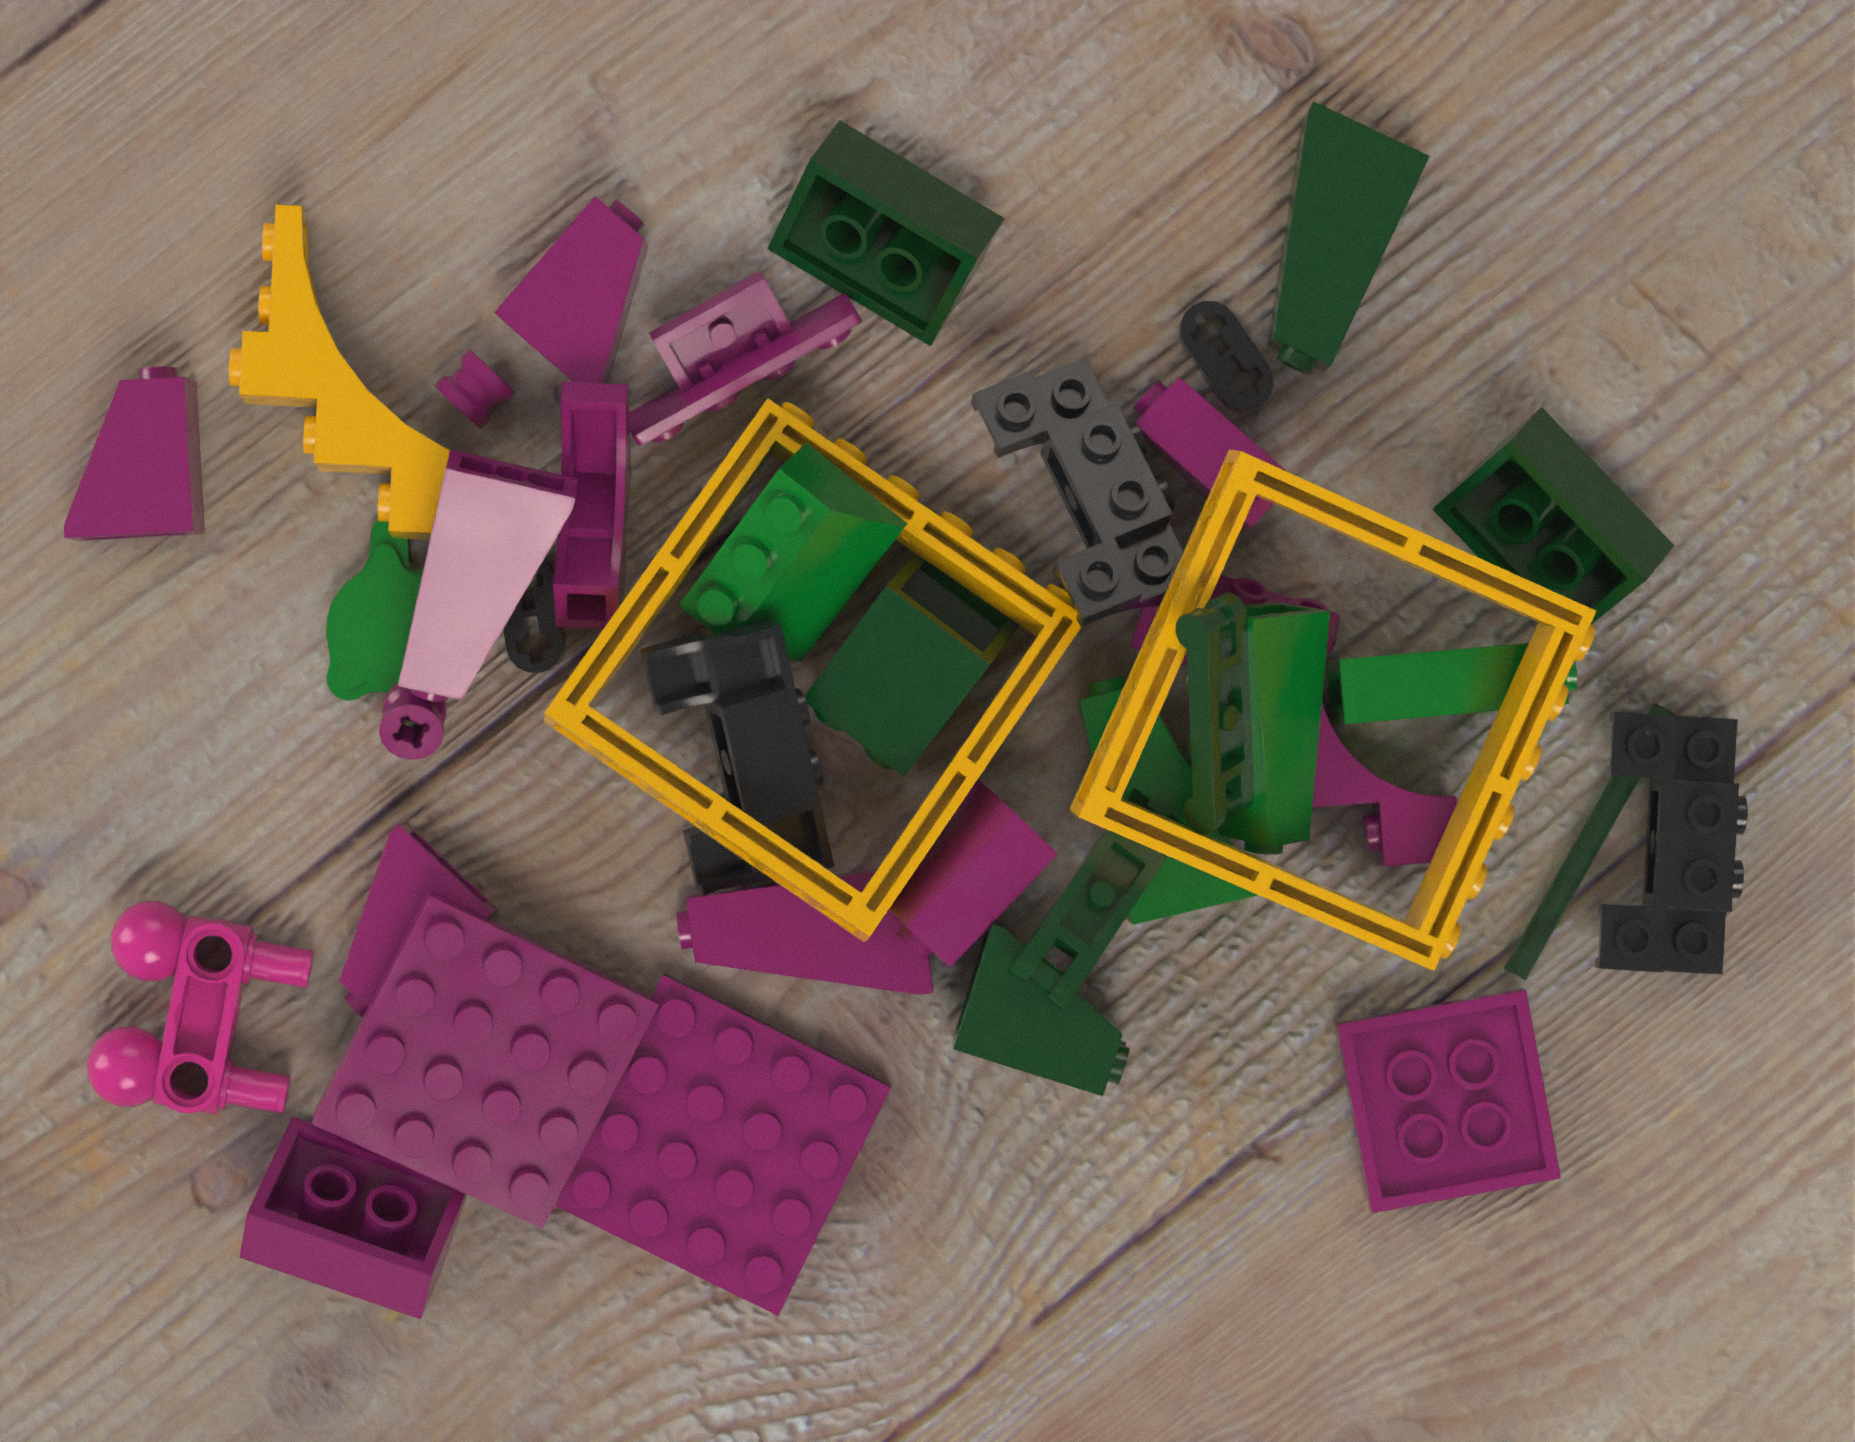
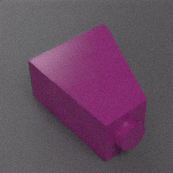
M595 196L494 313L571 381L608 384L649 247L645 239L638 234L645 225L644 222L619 200L616 199L607 207Z
M177 367L139 368V379L119 381L65 520L64 538L75 541L205 534L197 382L186 377H178Z
M1180 377L1169 388L1159 380L1133 406V409L1141 416L1136 423L1142 432L1145 442L1205 500L1209 496L1229 449L1242 451L1286 471ZM1255 496L1239 533L1241 534L1251 528L1273 504Z
M977 779L891 905L890 910L904 924L896 934L923 960L934 952L945 964L951 967L1052 862L1058 853L986 785Z
M408 823L398 824L389 833L339 982L350 991L344 999L361 1017L364 1016L428 890L488 919H491L499 910Z

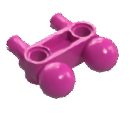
M142 901L128 907L116 919L111 931V951L117 965L129 976L142 981H162L175 975L163 1043L151 1032L138 1027H118L104 1033L93 1044L87 1058V1077L93 1090L104 1101L119 1107H137L153 1100V1104L168 1106L170 1109L180 1113L203 1112L218 1115L219 1110H225L227 1104L284 1113L291 1076L236 1067L235 1060L230 1058L244 984H249L252 978L307 988L313 965L314 951L258 941L259 935L253 933V927L236 924L226 919H207L190 915L186 919L174 906L161 901ZM219 936L229 943L232 950V959L228 967L212 969L201 961L199 945L204 937ZM184 1062H194L202 1066L208 1075L206 1091L199 1094L184 1092L175 1080L177 1066Z

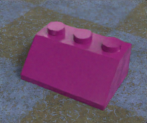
M292 1117L247 1212L239 1258L422 1319L443 1268L467 1194L319 1128L310 1122Z

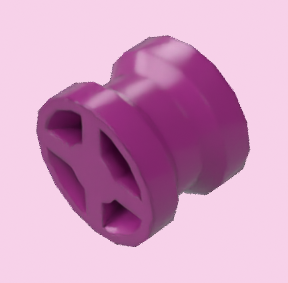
M468 349L460 358L461 367L452 376H443L434 386L479 429H482L490 421L489 411L498 402H508L516 392L471 349Z
M398 684L392 686L385 695L382 710L383 714L379 728L381 742L389 752L399 758L415 760L433 754L442 743L447 713L446 701L424 700L412 694L409 688L400 687ZM406 719L410 722H415L417 728L402 724V721Z

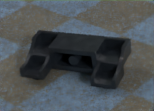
M1085 357L1038 377H1034L1030 370L973 393L971 405L974 411H979L995 443L994 452L997 458L1043 443L1040 455L1087 548L1056 561L1053 567L1056 578H1061L1078 613L1076 619L1080 627L1127 610L1159 606L1183 554V550L1169 524L1172 516L1171 511L1174 510L1173 496L1165 479L1161 475L1153 476L1144 458L1147 449L1139 426L1132 419L1125 420L1117 402L1109 404L1087 358Z
M767 618L710 636L700 631L640 649L653 707L656 712L664 715L697 705H705L726 800L824 868L835 867L817 786L823 784L822 767L815 751L812 748L808 749L804 726L810 724V713L803 693L799 688L795 689L781 625ZM694 826L682 830L696 890L701 894L706 895L734 886L772 880Z
M1610 712V721H1612L1610 766H1607L1606 775L1650 778L1642 903L1647 906L1599 903L1598 913L1601 914L1598 958H1595V967L1612 970L1662 973L1669 971L1722 975L1726 912H1732V898L1739 899L1741 897L1744 883L1743 863L1741 860H1735L1736 834H1744L1748 816L1747 799L1744 796H1739V783H1734L1738 719Z

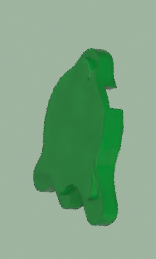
M377 521L373 525L367 562L357 575L343 585L332 601L327 615L326 638L331 661L326 676L327 685L336 697L343 700L353 701L369 693L388 692L392 686L399 683L423 570H417L411 564L409 539L392 538L388 531L389 522Z

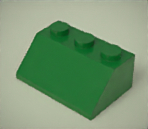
M806 442L778 469L679 606L714 634L769 618L782 627L788 659L802 661L908 523Z

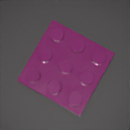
M1514 989L1335 1023L1368 1205L1372 1213L1561 1179L1526 989Z

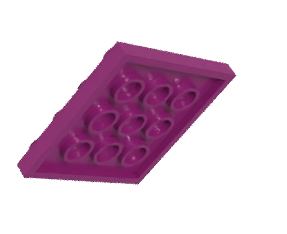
M428 890L311 1116V1122L319 1128L543 1229L660 1004L652 996Z
M664 973L652 995V998L657 1000L660 1006L555 1206L779 1316L891 1089V1085Z

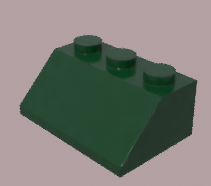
M839 120L810 158L767 249L931 346L981 264L1005 218Z
M1542 407L1506 437L1432 509L1478 558L1596 610L1591 624L1643 584L1675 546Z

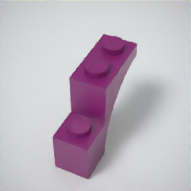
M563 381L560 400L562 433L561 475L577 478L578 482L573 510L558 534L553 579L556 627L604 629L623 602L627 575L625 525L632 476L628 385Z
M1322 702L1312 807L1372 803L1373 815H1363V839L1366 853H1376V862L1381 866L1430 863L1457 805L1456 796L1425 795L1407 791L1374 775L1362 766L1339 740L1329 722Z

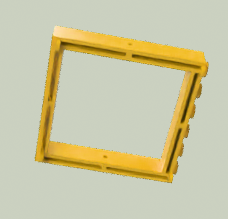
M767 398L544 712V723L865 943L1081 627L1076 619L1078 615L1076 608L1066 591L1053 584H1048L1044 589L1024 575L1027 568L1014 555L998 547L993 552L989 551L971 538L974 531L963 520L947 511H942L938 516L918 502L921 495L912 485L895 475H889L885 479L867 467L868 458L857 447L840 438H837L832 443L812 429L815 426V422L803 410L789 402H784L780 407ZM806 442L908 523L896 538L898 542L1036 636L862 892L853 888L593 709L595 703L770 456L773 455L785 463Z
M1229 449L1071 804L1070 810L1079 818L1435 971L1440 958L1447 959L1456 947L1461 933V924L1457 923V920L1466 900H1473L1483 887L1488 872V866L1483 862L1493 840L1499 841L1502 839L1512 822L1515 807L1510 802L1520 780L1526 781L1530 778L1539 762L1541 746L1537 742L1547 720L1554 721L1558 717L1566 702L1568 686L1564 685V682L1574 660L1579 662L1585 657L1593 642L1595 626L1591 625L1596 610L1247 453ZM1255 496L1538 622L1405 920L1211 836L1199 834L1188 826L1122 798L1187 652V649L1181 645L1177 638L1176 622L1179 617L1196 608H1204L1210 600Z

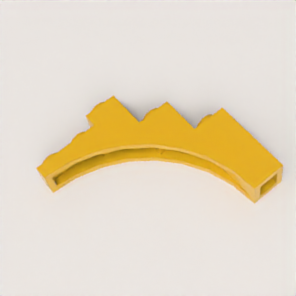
M276 204L275 223L265 222L262 233L263 261H272L271 286L260 287L258 304L259 324L269 325V332L242 331V348H231L229 384L230 386L239 387V395L245 404L317 408L316 416H305L303 433L304 454H314V464L319 471L391 475V483H380L378 521L389 522L388 531L392 538L430 540L450 450L402 422L366 389L342 357L321 315L310 271L308 219L302 206Z

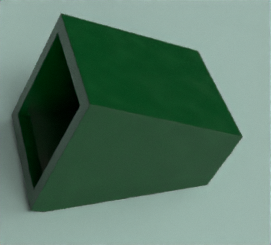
M914 553L885 586L804 697L807 704L813 708L816 717L823 724L831 729L844 731L864 746L866 754L873 762L885 769H894L905 777L1019 627V624Z
M995 920L986 930L952 1038L953 1050L1103 1096L1108 1082L1119 1085L1128 1059L1130 1048L1126 1047V1042L1121 1041L1123 1035L1121 1030L1111 1018L1079 990L1063 1010H1059L1045 1000L1046 991L1029 979L1023 984L1009 974L1008 969L1027 943L1004 922Z

